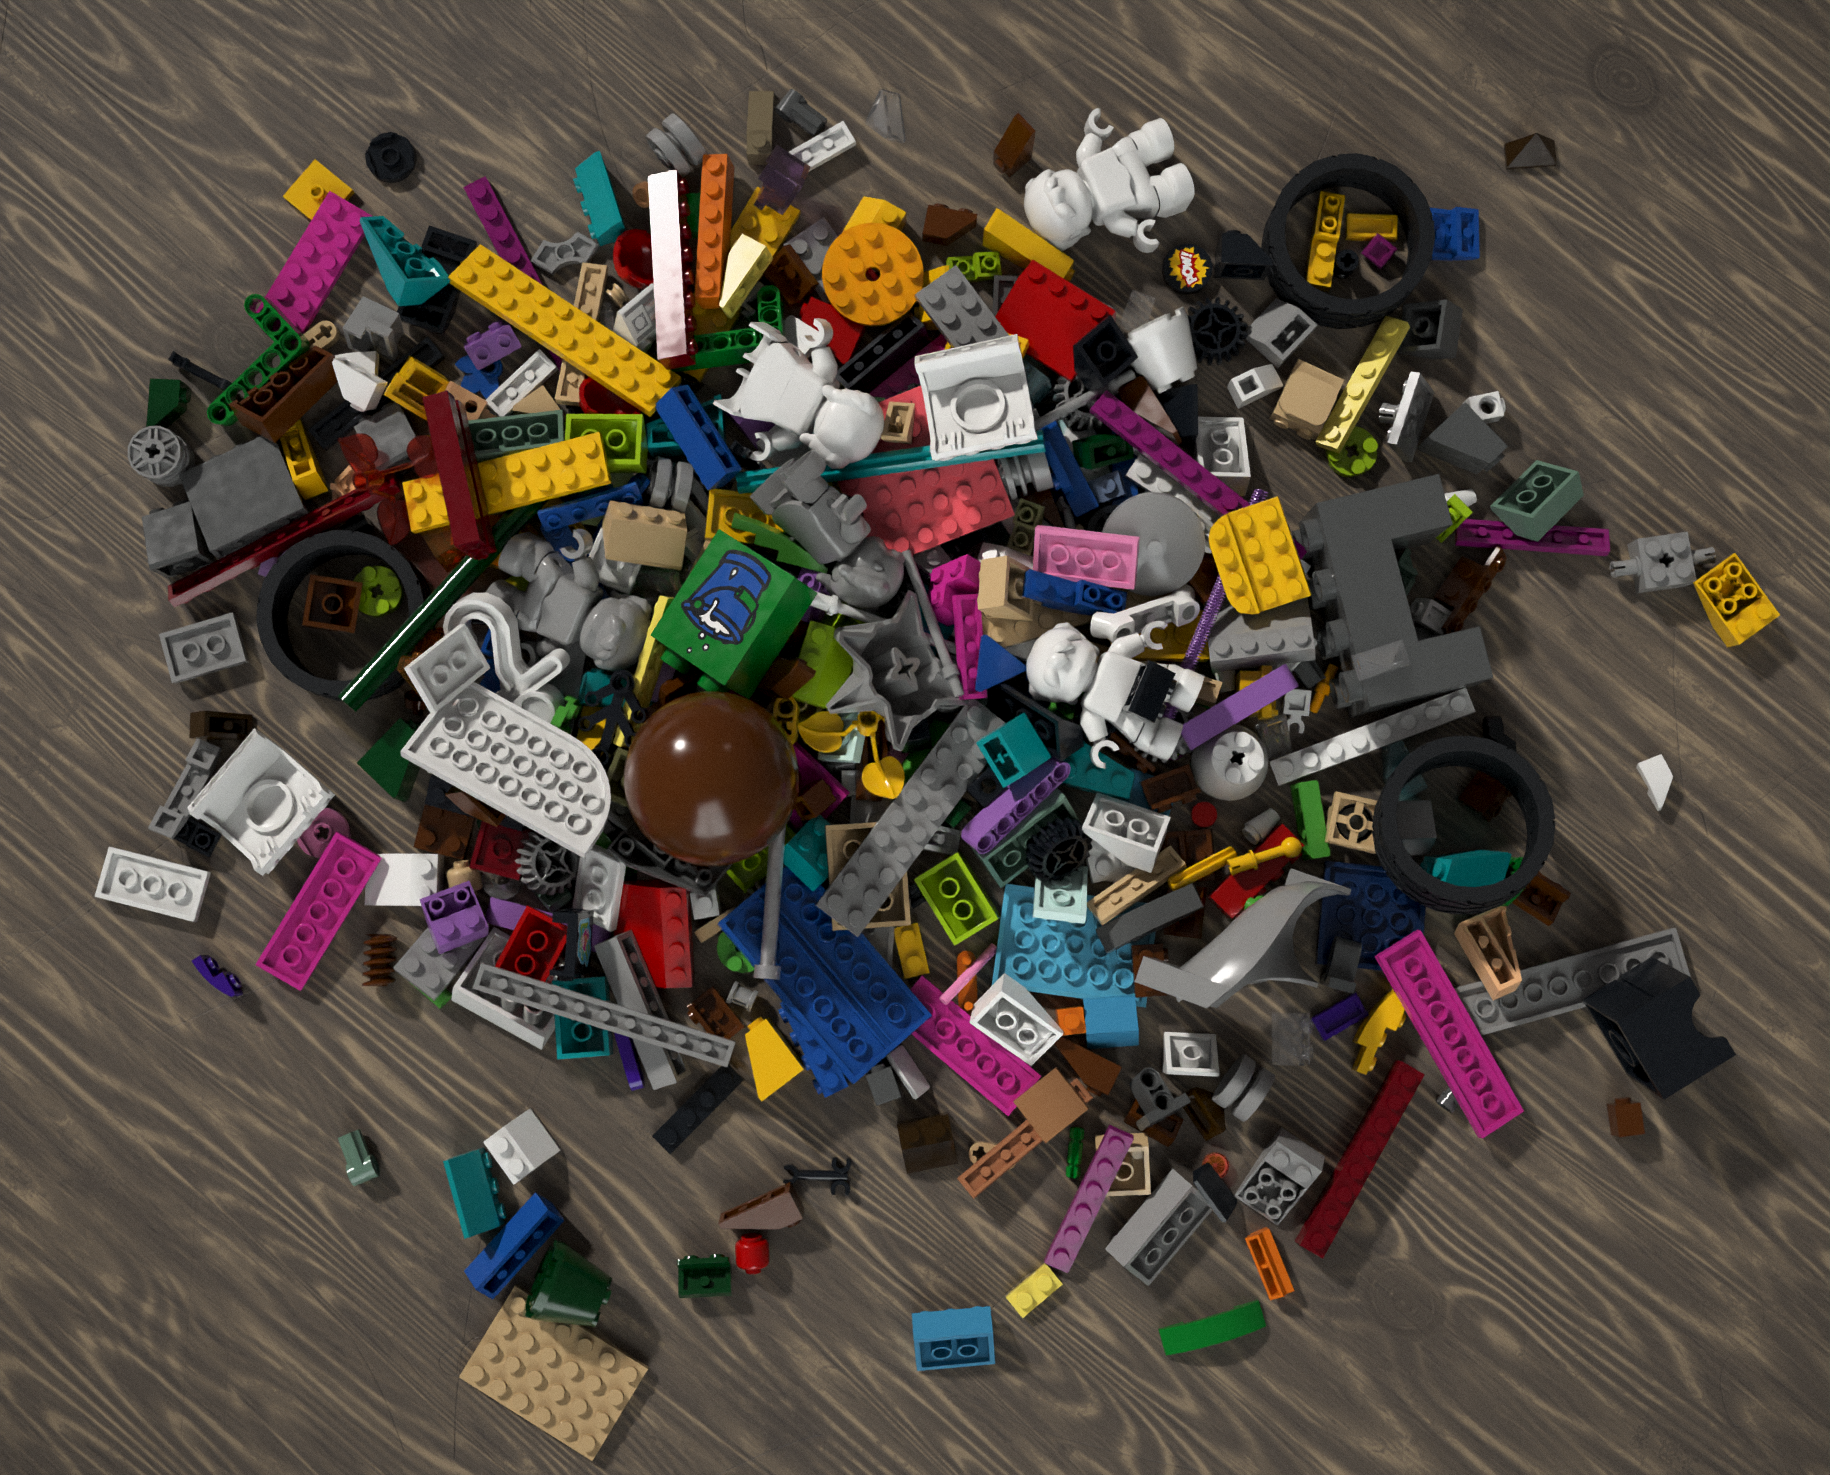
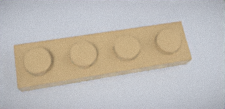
M1170 845L1159 853L1152 873L1136 868L1089 900L1087 907L1103 926L1168 881L1169 877L1186 869V863Z

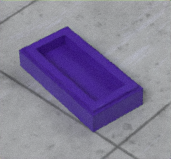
M1354 992L1310 1019L1322 1040L1326 1041L1369 1016L1357 993Z

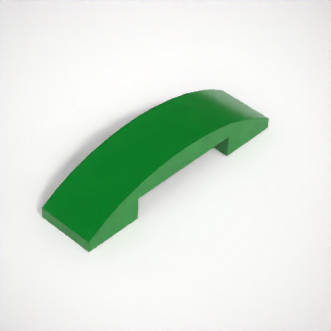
M1259 1300L1235 1306L1232 1310L1187 1323L1180 1322L1159 1328L1158 1331L1165 1355H1172L1201 1349L1241 1337L1266 1327Z

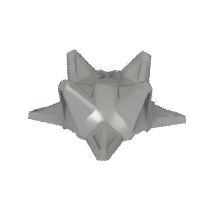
M910 590L907 591L894 617L891 619L835 629L834 639L848 652L854 661L853 673L826 704L830 714L875 711L884 717L886 738L892 743L893 749L902 751L912 728L936 711L939 705H969V699L959 700V697H954L948 679L944 678L941 670V661L935 657L930 647V639L923 631L916 593Z

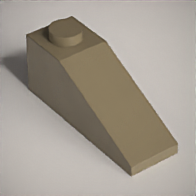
M749 91L746 153L749 165H774V91Z

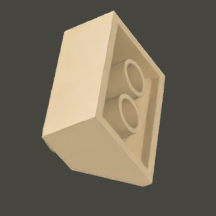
M610 500L602 520L606 559L674 570L682 569L687 536L684 512Z

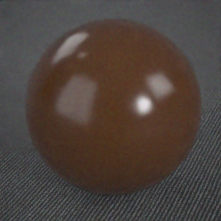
M704 691L691 693L674 699L659 708L638 730L629 747L625 761V797L631 815L641 832L662 852L675 859L694 865H729L759 853L770 845L785 828L791 818L798 798V760L788 734L775 717L762 706L742 696L728 692Z

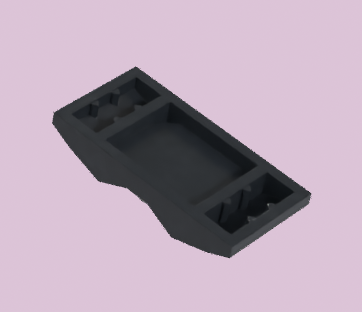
M429 225L421 246V253L429 259L435 258L449 276L476 249L477 241ZM448 283L420 305L399 306L397 313L400 315L401 322L444 335L456 312L461 291Z

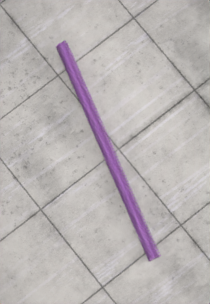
M1254 489L1255 491H1253L1249 504L1252 505L1267 500L1264 497H1268L1265 494L1269 493L1260 489ZM1220 575L1217 577L1214 589H1212L1202 613L1203 615H1201L1202 618H1200L1192 641H1190L1191 644H1189L1187 653H1185V659H1183L1180 665L1184 669L1195 671L1193 669L1196 668L1194 665H1198L1195 662H1199L1196 659H1200L1198 658V656L1201 657L1199 653L1202 654L1200 650L1204 651L1201 647L1205 648L1203 644L1206 645L1204 642H1207L1205 639H1209L1206 636H1210L1207 633H1211L1208 630H1212L1210 627H1214L1211 625L1215 624L1212 621H1216L1213 618L1217 619L1215 615L1218 616L1216 612L1219 613L1217 609L1221 610L1218 607H1222L1219 604H1223L1221 602L1224 601L1222 598H1226L1223 596L1226 593H1224L1225 590ZM1166 702L1164 704L1166 709L1162 718H1176L1173 715H1177L1174 712H1178L1175 710L1178 708Z

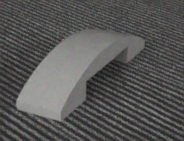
M196 739L185 759L187 762L186 767L164 807L160 805L148 827L149 830L174 839L191 816L188 806L209 783L222 750L220 747L201 739Z

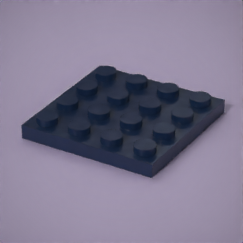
M1324 861L1323 880L1349 888L1351 893L1350 896L1337 894L1321 898L1315 964L1327 965L1333 939L1335 936L1362 943L1357 968L1382 971L1374 956L1416 930H1421L1424 935L1426 906L1412 900L1400 891L1381 866Z

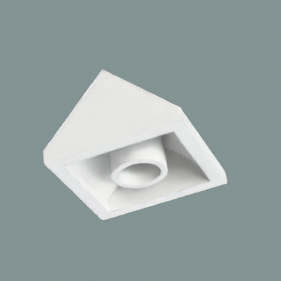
M1164 1032L1162 1072L1174 1075L1219 1077L1216 1034Z

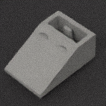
M1281 1127L1266 1145L1234 1197L1278 1226L1322 1172L1325 1156Z

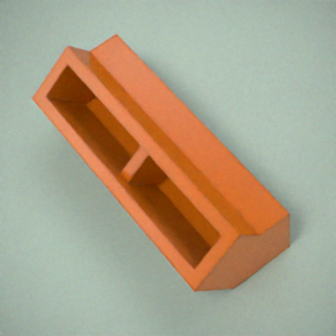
M1265 1227L1248 1235L1245 1240L1269 1299L1281 1298L1295 1291L1270 1229Z

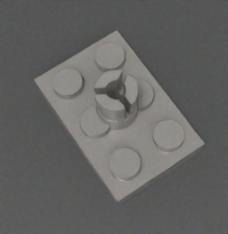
M1410 372L1408 380L1404 382L1403 396L1400 404L1383 403L1379 410V413H1385L1384 415H1379V422L1393 424V427L1387 433V443L1400 459L1406 462H1412L1435 393L1421 373Z

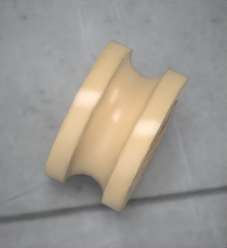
M614 283L612 285L613 289H607L605 292L621 309L623 302H629L630 299Z

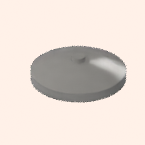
M1148 492L1135 495L1118 505L1110 514L1103 527V533L1140 537L1136 587L1134 590L1127 589L1136 594L1157 596L1179 589L1194 576L1203 560L1205 535L1201 522L1195 512L1184 501L1170 494Z

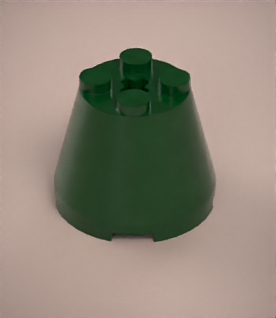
M555 1240L553 1243L554 1247L551 1245L548 1247L534 1276L535 1280L531 1289L533 1294L532 1296H527L523 1315L537 1321L595 1327L600 1318L601 1312H599L601 1304L606 1305L610 1298L612 1290L609 1287L612 1277L567 1244Z

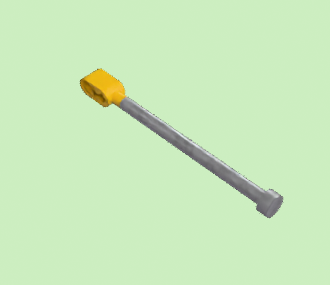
M792 696L789 699L777 698L774 702L773 716L783 728L784 723L779 721V719L787 721V730L791 733L788 736L792 744H794L798 738L799 704ZM784 702L793 703L794 707L791 713L782 714L780 712V707ZM786 826L768 848L760 965H754V978L780 980L781 966H776Z

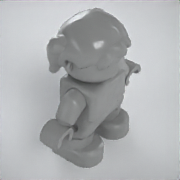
M815 449L810 450L797 461L793 458L784 463L750 498L764 514L772 515L774 523L782 528L786 534L796 539L819 564L824 565L837 561L833 567L832 575L827 573H818L816 575V580L824 586L831 597L836 595L841 603L858 609H874L888 603L897 594L902 584L905 557L901 552L888 549L883 539L876 536L866 537L870 533L871 527L861 515L867 508L864 498L856 494L849 500L846 495L829 486L825 479L820 476L826 469V463Z
M584 529L573 530V537L579 542L578 550L573 549L571 545L561 548V553L555 551L550 542L530 531L514 535L505 545L498 561V567L512 576L524 577L529 582L526 591L518 590L514 585L500 579L493 582L485 593L499 597L511 607L518 620V629L536 632L546 637L539 642L530 640L520 643L521 649H526L530 653V661L524 660L528 667H532L555 649H563L568 652L576 642L580 643L582 651L594 660L598 668L615 672L621 669L627 670V668L635 665L647 637V629L651 624L649 619L652 607L646 599L629 594H621L614 590L610 592V598H605L601 601L604 592L598 586L599 573L591 557L587 558V554L590 553L593 547V539L590 533ZM562 554L567 558L574 559L575 562L572 563V567Z

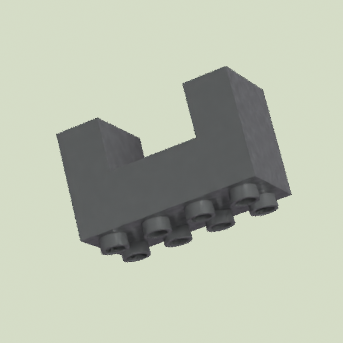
M1439 474L1318 502L1298 523L1300 529L1291 532L1293 539L1304 546L1307 551L1301 560L1308 559V563L1311 565L1312 579L1307 581L1312 595L1307 597L1310 610L1321 609L1325 628L1316 631L1320 654L1323 659L1333 658L1335 666L1338 667V677L1329 680L1330 694L1336 709L1346 707L1349 718L1444 696L1463 688L1468 690L1494 678L1480 626L1418 641L1395 552L1428 544L1453 525Z

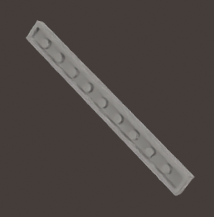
M483 962L480 964L472 988L724 1067H728L735 1041Z

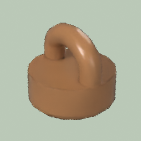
M643 181L633 187L632 193L637 205L642 208L650 207L648 182Z

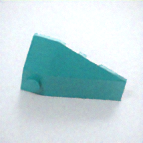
M384 216L360 217V224L385 286L398 306L420 305L450 283L448 274L435 258L429 259L421 253L422 248L418 244L412 245L403 238L404 233Z

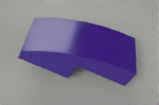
M200 955L192 960L200 974L216 989L230 997L243 994L240 989L242 984L239 978L234 973L231 974V972H221L219 974L220 967L213 957Z

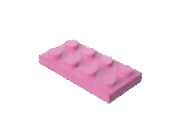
M1037 525L1035 527L1033 570L1073 582L1085 580L1102 586L1134 590L1137 579L1140 537Z

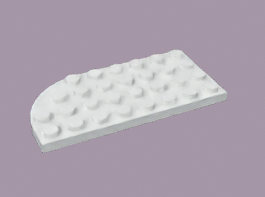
M475 682L471 683L437 712H430L401 750V757L582 858H585L606 825L610 810V785L605 769L597 756L580 740Z

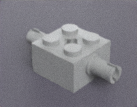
M1687 531L1636 539L1627 544L1630 560L1612 561L1609 568L1610 570L1616 569L1610 572L1613 578L1633 574L1636 594L1686 587L1696 581L1694 565L1715 563L1716 555L1708 556L1711 553H1715L1713 547L1691 550Z

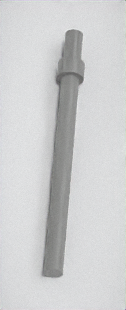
M1129 369L1116 376L1105 387L1088 391L1034 420L1036 430L1101 397L1106 390L1111 394L1119 390V386L1136 378L1133 370Z
M911 550L903 551L906 569L943 665L942 673L944 678L948 679L954 697H960L964 695V691L958 678L960 673L957 665L953 664L912 552Z

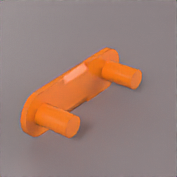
M962 951L957 956V979L976 960L972 952ZM977 974L958 993V1005L969 1015H971L973 1005L978 1000Z

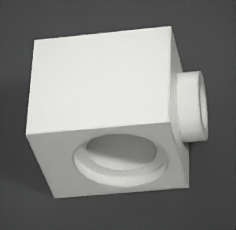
M1498 391L1468 397L1462 403L1466 402L1486 424L1499 421L1504 416L1506 410L1503 398H1500ZM1481 404L1488 405L1491 413H1484L1481 409Z

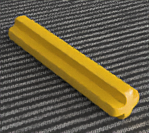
M1229 846L1169 877L1167 883L1172 891H1176L1227 865V859L1237 857V853L1233 847Z

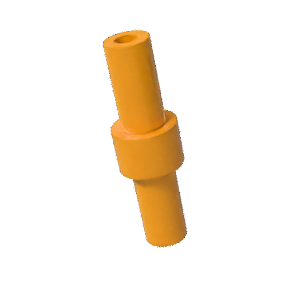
M1333 664L1328 665L1324 674L1326 678L1318 682L1314 689L1316 693L1310 704L1309 711L1317 714L1325 696H1329V680L1335 677L1338 670L1337 666Z

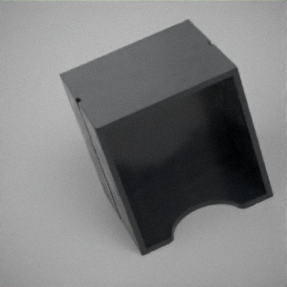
M1653 957L1648 958L1621 975V979L1618 981L1613 980L1582 1000L1626 1075L1663 1100L1736 1055L1725 1037H1708L1695 1028L1692 1021V1010L1695 1002L1700 997V993L1691 977Z

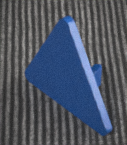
M988 635L981 636L975 685L977 692L984 691L1026 671V665Z

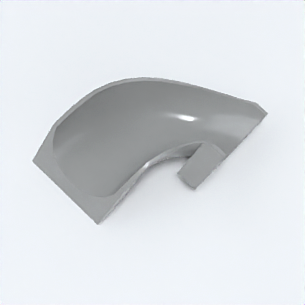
M1290 868L1284 886L1271 890L1261 899L1250 905L1221 934L1183 966L1179 967L1156 958L1143 956L1135 982L1204 1008L1210 1006L1218 1008L1244 986L1257 981H1288L1318 988L1319 982L1315 981L1302 969L1294 954L1293 933L1296 921L1305 908L1318 899L1337 894L1350 896L1351 889Z

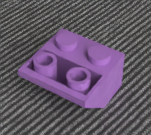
M470 881L420 899L430 934L439 954L488 936L489 926Z

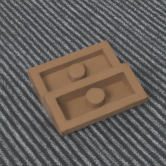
M1057 1067L1013 1101L1045 1143L1089 1109Z

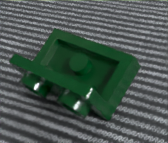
M723 1254L710 1255V1258L688 1255L683 1259L677 1260L679 1298L732 1296V1264L730 1257H725Z

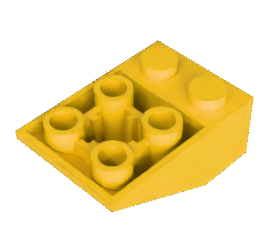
M1736 553L1727 557L1693 582L1712 627L1727 647L1740 645L1780 616Z

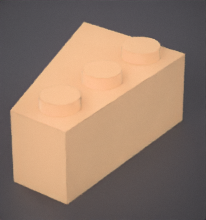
M1505 906L1488 910L1459 923L1454 932L1493 1001L1516 991L1522 982Z

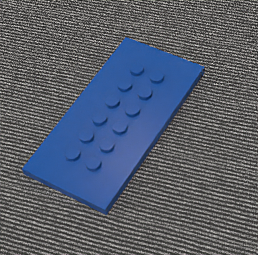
M786 866L783 868L776 955V966H781L780 980H764L848 1080L855 1084L932 1015L862 932L856 937L848 930L832 931L831 917L815 906L826 890L820 884L812 891ZM766 883L717 924L753 967L754 965H760Z

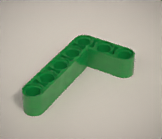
M773 285L763 286L757 294L759 322H765L778 329L782 336L785 337L784 308L779 289ZM753 328L694 335L698 345V354H695L696 364L670 370L681 372L751 363L743 355L744 353L753 352L760 344L764 334Z
M259 294L249 295L244 302V308L247 314L274 343L210 404L207 409V417L214 424L226 427L235 424L238 419L229 404L237 400L238 392L242 390L245 399L249 396L247 393L255 386L260 389L270 382L269 377L276 372H285L289 369V363L309 350V341L270 299ZM262 301L264 305L263 310L257 313L256 305ZM276 320H280L281 327L278 331L274 332L273 324ZM294 338H297L299 342L298 347L295 350H291L290 343ZM279 355L280 364L274 368L272 361L274 357ZM261 373L262 382L256 385L254 381L255 376ZM225 408L226 417L220 420L219 411Z

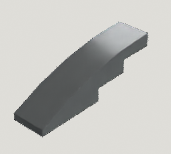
M1192 883L1142 905L1095 930L1105 952L1111 953L1157 930L1161 931L1205 906L1195 885Z

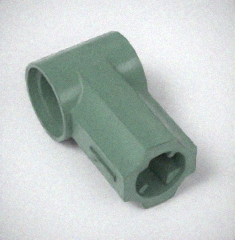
M361 1129L338 1138L347 1162L346 1172L353 1186L380 1176L379 1165L375 1157L369 1153Z

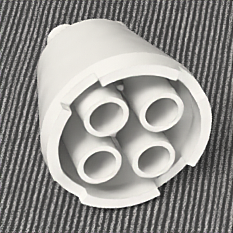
M1184 307L1176 309V315L1172 317L1170 313L1164 314L1128 333L1129 338L1127 340L1138 356L1130 365L1139 376L1143 375L1150 388L1157 390L1158 394L1172 388L1171 383L1178 379L1182 383L1195 376L1194 371L1197 369L1188 315Z
M1234 724L1193 749L1190 763L1191 771L1197 785L1209 796L1226 801L1240 800L1254 793L1263 783L1268 771V755L1263 742L1254 732L1246 727ZM1241 753L1243 758L1232 764L1230 759Z

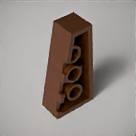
M314 346L289 363L288 370L274 373L269 377L270 382L260 389L255 386L247 392L248 397L240 402L235 400L229 406L242 426L275 443L338 382L332 365L335 357L332 353Z

